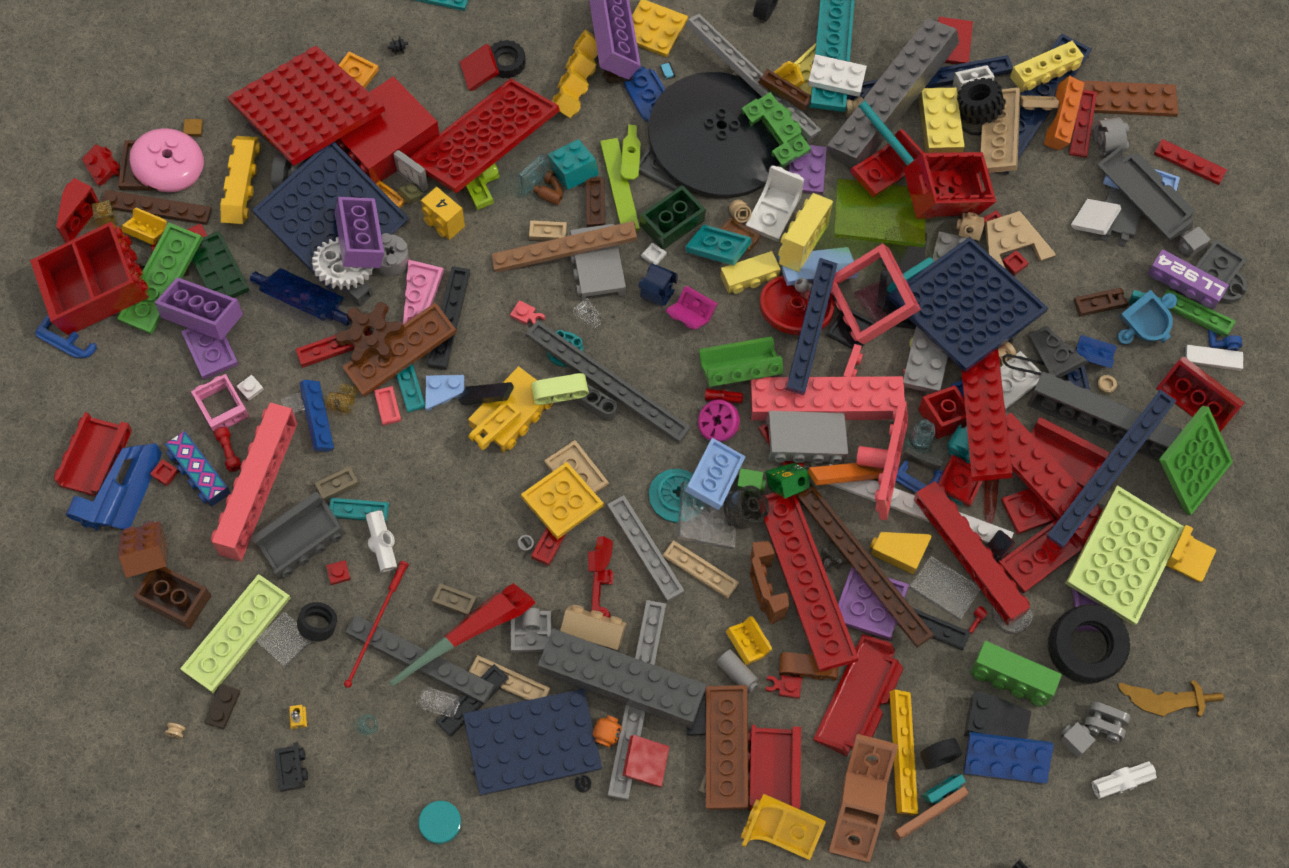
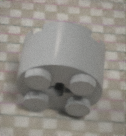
M1120 117L1096 121L1098 124L1094 125L1093 135L1094 141L1100 145L1101 150H1098L1100 156L1109 155L1118 147L1122 148V153L1129 150L1126 134L1129 132L1127 123H1123Z
M388 233L382 234L384 256L381 268L375 269L380 274L388 277L403 273L408 268V260H410L407 243L399 236Z

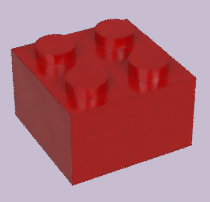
M956 385L922 397L918 410L936 439L954 433L959 425H962L961 428L967 426L965 400Z

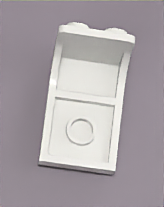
M771 166L764 190L750 219L746 223L745 229L779 242L801 199L804 178L781 167Z

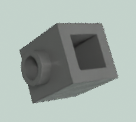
M366 282L363 285L357 283V288L350 285L349 290L346 286H343L344 294L359 307L373 295L371 286Z

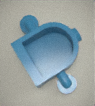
M1152 290L1148 291L1119 315L1129 327V330L1124 329L1120 331L1117 335L1118 341L1121 344H1129L1132 342L1134 335L1145 342L1160 340L1163 343L1171 337L1169 332L1173 325V319L1168 309L1173 308L1177 304L1176 296L1168 293L1160 301Z

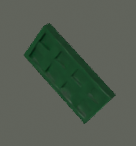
M220 231L203 237L192 260L205 287L232 298L250 291Z

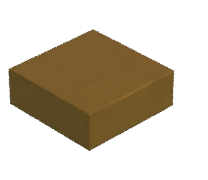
M185 119L183 133L190 137H202L203 119Z

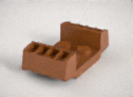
M769 541L753 542L749 574L760 610L766 613L772 625L786 618L789 607L788 595L786 592L771 596L773 594L770 582L767 583L765 576H767L766 568L772 567L775 553Z

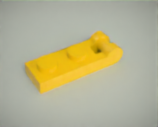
M507 400L480 423L468 437L472 441H476L481 450H485L499 434L521 416V412ZM483 432L487 434L484 438L480 436Z

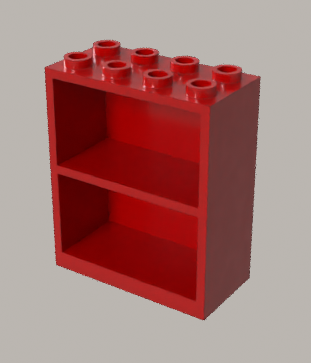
M394 76L369 92L384 105L386 111L335 141L375 184L379 181L382 182L397 171L394 153L397 150L410 157L439 135L438 121Z
M112 222L30 260L50 321L66 335L78 332L149 298L147 290H149L148 285L141 277L143 271L136 263L137 255L130 246L132 241L128 235H124L119 226L116 227Z

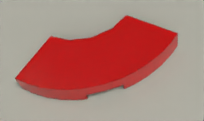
M604 536L597 537L595 550L588 552L589 572L602 571L608 566L612 555L613 540Z

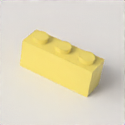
M770 251L737 262L734 266L722 267L720 277L728 294H738L745 288H756L763 282H770L774 278L779 277L781 269L773 252Z

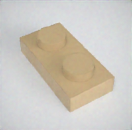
M1020 96V104L1028 110H1034L1035 107H1042L1043 110H1052L1053 108H1058L1059 100L1054 96Z
M530 221L529 240L549 241L566 237L567 222Z

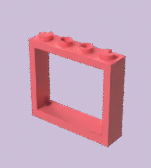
M883 243L835 273L830 293L835 296V304L838 309L843 311L845 315L843 320L851 327L852 331L850 333L855 341L866 344L921 310L890 249ZM882 257L905 305L861 332L838 284Z

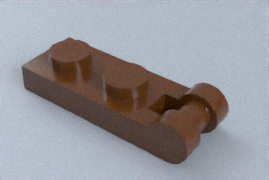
M1122 288L1079 296L1074 299L1079 317L1117 308L1121 309L1129 305L1127 299L1123 297L1124 291Z

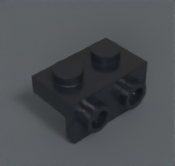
M298 742L293 743L294 746L275 750L280 792L306 787L305 781L308 780L307 768H303L302 760H306L304 747H300Z

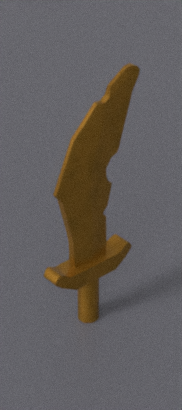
M1192 680L1190 683L1193 691L1179 692L1177 694L1164 691L1159 695L1153 693L1151 689L1130 686L1124 683L1118 684L1119 690L1125 696H1129L1131 698L1130 701L1140 709L1163 717L1169 713L1190 707H1197L1198 712L1196 716L1201 717L1206 707L1205 702L1224 700L1223 693L1203 694L1201 686L1195 680Z

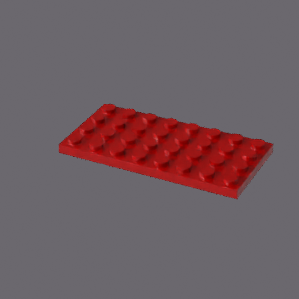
M510 78L409 158L425 169L426 175L453 192L458 193L560 111L559 105Z

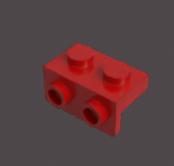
M94 145L82 158L94 181L99 186L105 184L113 175H120V165L114 160L112 152L107 147Z

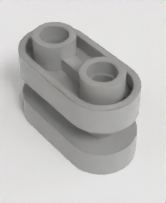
M1091 702L1088 711L1093 714V717H1086L1084 723L1090 734L1099 735V732L1107 734L1106 739L1111 742L1118 743L1123 741L1126 730L1121 728V726H1127L1131 716L1124 711L1103 703ZM1101 718L1106 719V720H1109V721L1113 722V724H1112V723H1109V722H1106V721H1104V720H1101Z

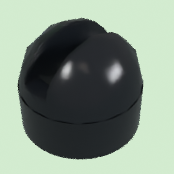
M586 775L577 777L575 780L576 789L579 792L583 791L582 793L590 790L592 785L591 779ZM581 778L584 779L587 787L583 788L580 781Z

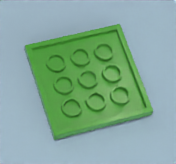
M1202 406L1159 459L1183 511L1188 515L1194 513L1233 463L1209 407Z

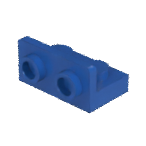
M1081 335L1075 351L1089 362L1112 368L1114 363L1113 357L1117 347L1116 345Z

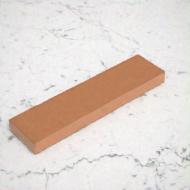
M963 786L897 829L893 835L897 840L906 837L963 800L968 795L967 789Z

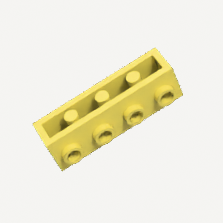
M1070 41L1014 66L1010 78L1020 88V92L1032 90L1037 85L1045 84L1055 77H1061L1068 71L1077 70L1081 66L1084 55L1075 43Z

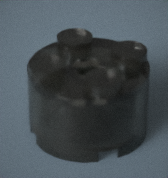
M749 485L726 496L723 503L726 523L729 526L742 530L762 523L764 518L768 516L769 503L766 496L758 491L760 490L759 488Z

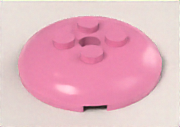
M160 128L148 131L135 141L130 151V167L135 177L145 186L156 188L160 192H177L192 186L198 180L204 166L203 153L196 141L189 135L175 129Z

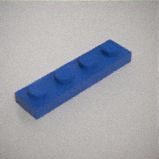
M302 380L299 384L313 450L332 451L334 445L320 381Z

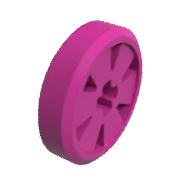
M713 400L707 403L700 411L698 417V427L701 434L708 440L714 438L719 442L731 439L737 432L740 422L737 409L731 403L724 400ZM717 418H720L721 424H717Z

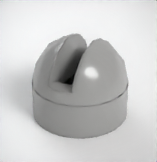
M522 535L517 541V545L522 551L530 550L534 544L532 537L529 535ZM523 539L529 547L526 548L521 540Z

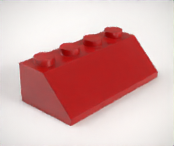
M1185 357L1177 361L1156 388L1158 391L1161 389L1175 399V404L1192 417L1202 406L1209 407L1220 432L1245 404L1244 401Z

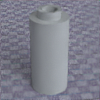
M731 649L726 651L717 660L716 664L736 685H747L749 693L756 689L758 678Z

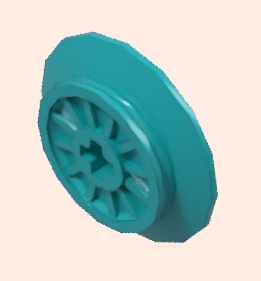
M668 469L658 474L651 482L648 493L650 504L655 513L663 519L675 523L687 522L695 518L702 511L704 502L685 492L693 475L691 472L682 469ZM676 491H679L680 497H676Z

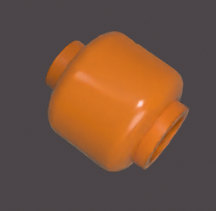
M607 715L606 718H599L592 733L596 743L603 744L609 748L611 745L617 744L622 731V726L617 723V718Z

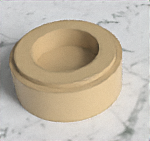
M1103 375L1099 378L1097 387L1102 393L1110 394L1116 389L1117 382L1112 376Z

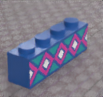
M185 431L165 444L168 449L166 454L172 462L174 460L177 461L179 465L176 467L183 476L187 474L190 478L187 482L193 490L196 488L199 490L198 496L204 504L208 502L212 507L231 494L226 484Z

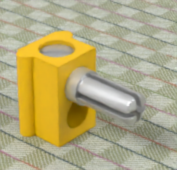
M303 705L290 706L291 729L307 727L306 707H303Z

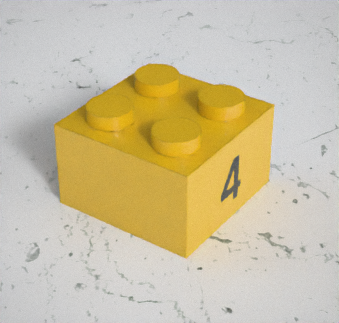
M438 187L434 188L421 200L424 222L430 227L434 226L441 237H447L450 240L465 227L463 208Z

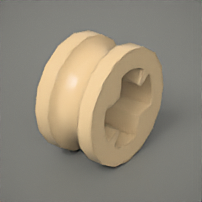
M175 723L167 724L168 730H165V735L179 739L183 738L182 732L186 729L184 726Z

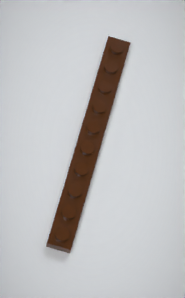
M812 485L797 495L799 502L915 647L918 648L930 640L934 634L817 489Z

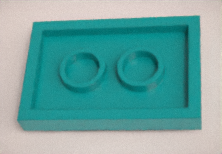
M703 224L685 248L687 253L734 266L752 241L751 237Z

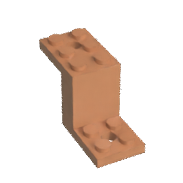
M856 734L843 781L839 814L829 852L870 863L885 813L887 784L898 744ZM873 755L877 757V760L870 761L867 757ZM857 836L859 840L853 841L849 837Z

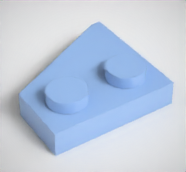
M464 375L426 376V411H430L433 407L440 404H445L453 398L460 397L464 391Z

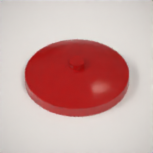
M784 276L774 278L765 285L761 292L759 306L762 316L777 330L791 335H799L810 291L807 290L804 293H800L795 289V285H786ZM831 293L821 330L829 324L833 316L834 300Z

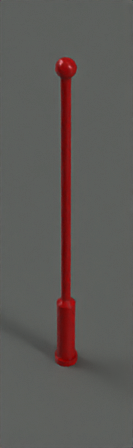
M400 561L398 564V569L388 588V595L348 680L344 682L346 688L352 686L351 681L393 592H396L403 574L409 566L405 561Z

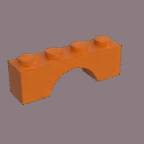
M1069 76L1058 84L1055 97L1059 100V109L1054 121L1047 129L1044 145L1061 150L1070 144L1084 82Z

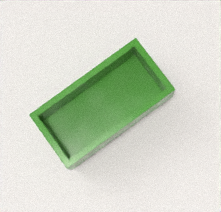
M984 641L970 670V674L976 680L981 682L986 680L992 683V686L996 689L1009 690L1014 697H1025L1031 700V704L1038 707L1046 706L1053 698L1062 676L1061 673L987 641Z

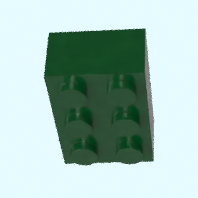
M682 185L641 213L640 226L664 250L704 222L706 209Z

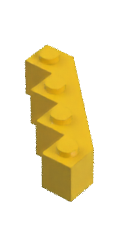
M586 29L574 44L573 49L575 52L568 59L565 67L567 72L561 76L557 86L559 92L552 99L553 103L559 105L560 112L569 118L579 112L581 108L579 97L587 92L589 85L587 78L596 70V63L594 61L596 56H598L595 36Z
M236 136L232 141L234 153L229 157V177L226 176L223 188L225 198L221 199L220 204L221 223L243 224L249 218L250 210L247 208V201L254 193L251 179L257 175L258 167L255 164V158L261 153L262 148L261 143H259V137Z

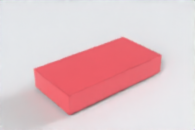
M393 386L374 390L382 425L400 422L401 417Z

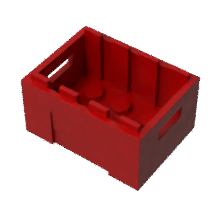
M983 152L922 153L904 168L916 219L962 216V213L967 214L968 212L979 216L996 203ZM980 172H981L982 180H983V183H984L985 191L983 190V186H982V183H981V179H980V175H979Z

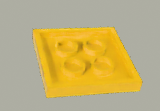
M640 0L632 14L637 46L668 57L688 20V16L650 1Z
M568 462L521 494L523 501L557 540L604 505Z

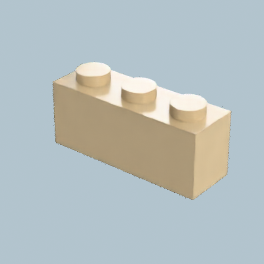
M572 605L565 611L560 631L618 650L627 623L622 622V619L619 617H605L599 611L593 610L589 612L584 610L582 606Z

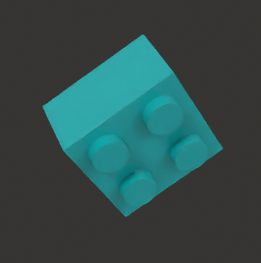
M579 139L548 154L551 170L555 172L556 177L567 190L585 182L589 178L599 175L595 157Z

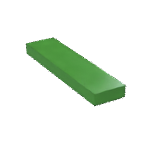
M1167 289L1165 294H1174L1177 298V304L1168 310L1223 337L1229 335L1236 323L1235 320L1170 289Z

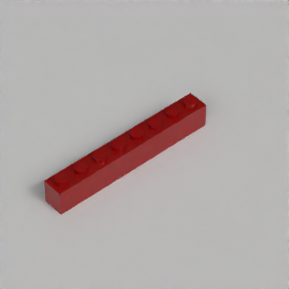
M934 481L916 492L913 499L1006 625L1008 626L1027 614L1031 608L1028 599L1020 594L1016 583L1007 577L1004 567L995 561L993 553L983 545L979 534L971 529L967 518L961 516L957 505L946 496L945 489Z

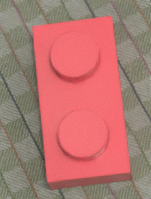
M854 344L843 377H856L858 370L855 369V366L861 363L863 354L860 351L862 346Z

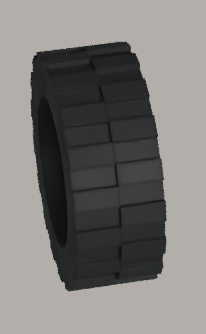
M757 0L753 16L767 22L778 0Z
M501 40L490 46L499 74L496 75L497 77L507 79L516 77L524 70L526 65L525 52L519 43ZM509 53L514 56L515 61L511 65L504 66L498 63V57L501 54Z

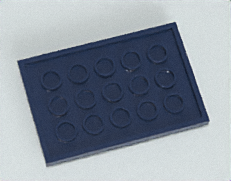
M584 689L463 713L479 796L602 769L597 743L592 735L593 726Z

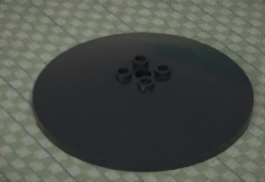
M697 73L676 81L659 96L650 115L648 138L650 148L657 163L676 183L700 195L714 198H734L759 190L766 185L770 167H780V162L775 156L771 155L772 150L780 145L763 123V119L751 126L749 124L750 120L745 114L741 113V109L753 100H759L762 96L743 78L729 73ZM723 124L726 128L719 129L717 125Z

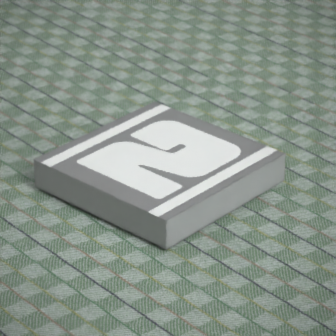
M397 150L394 153L397 173L425 192L428 189L425 169L400 150Z

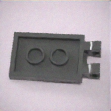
M1110 186L1106 202L1120 205L1121 210L1107 233L1101 235L1100 240L1108 241L1111 232L1120 234L1118 245L1125 247L1129 237L1134 238L1141 211L1120 189Z

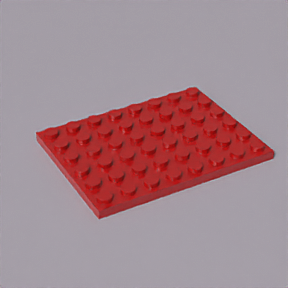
M317 46L309 48L301 55L295 56L289 62L278 66L277 69L264 74L258 80L249 83L246 87L235 91L227 97L229 102L293 166L386 111L381 102Z

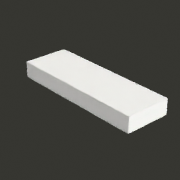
M1194 345L1186 346L1185 358L1195 365L1237 371L1243 370V352Z

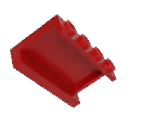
M85 412L78 421V428L75 434L71 436L68 450L62 456L60 468L55 471L54 481L59 487L96 497L122 448H125L132 429L126 422L121 421L120 425L92 418L89 413Z
M1041 417L1031 433L1082 489L1110 453Z
M751 725L750 731H748V743H750V751H748V811L752 810L756 799L761 800L763 794L800 810L801 727L793 726L791 730L756 728V725Z

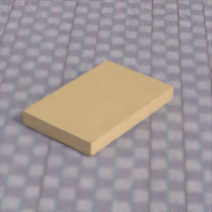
M576 440L544 460V463L551 472L568 462L595 494L609 485L607 479Z

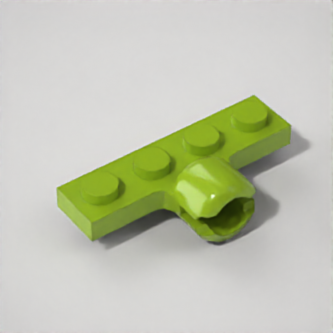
M495 163L466 186L477 210L494 203L486 184L500 177Z

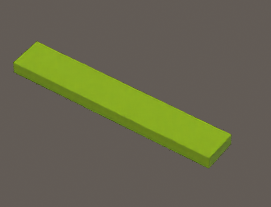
M618 138L602 140L600 145L619 223L623 224L634 221L636 231H640L629 182L620 175L622 154Z

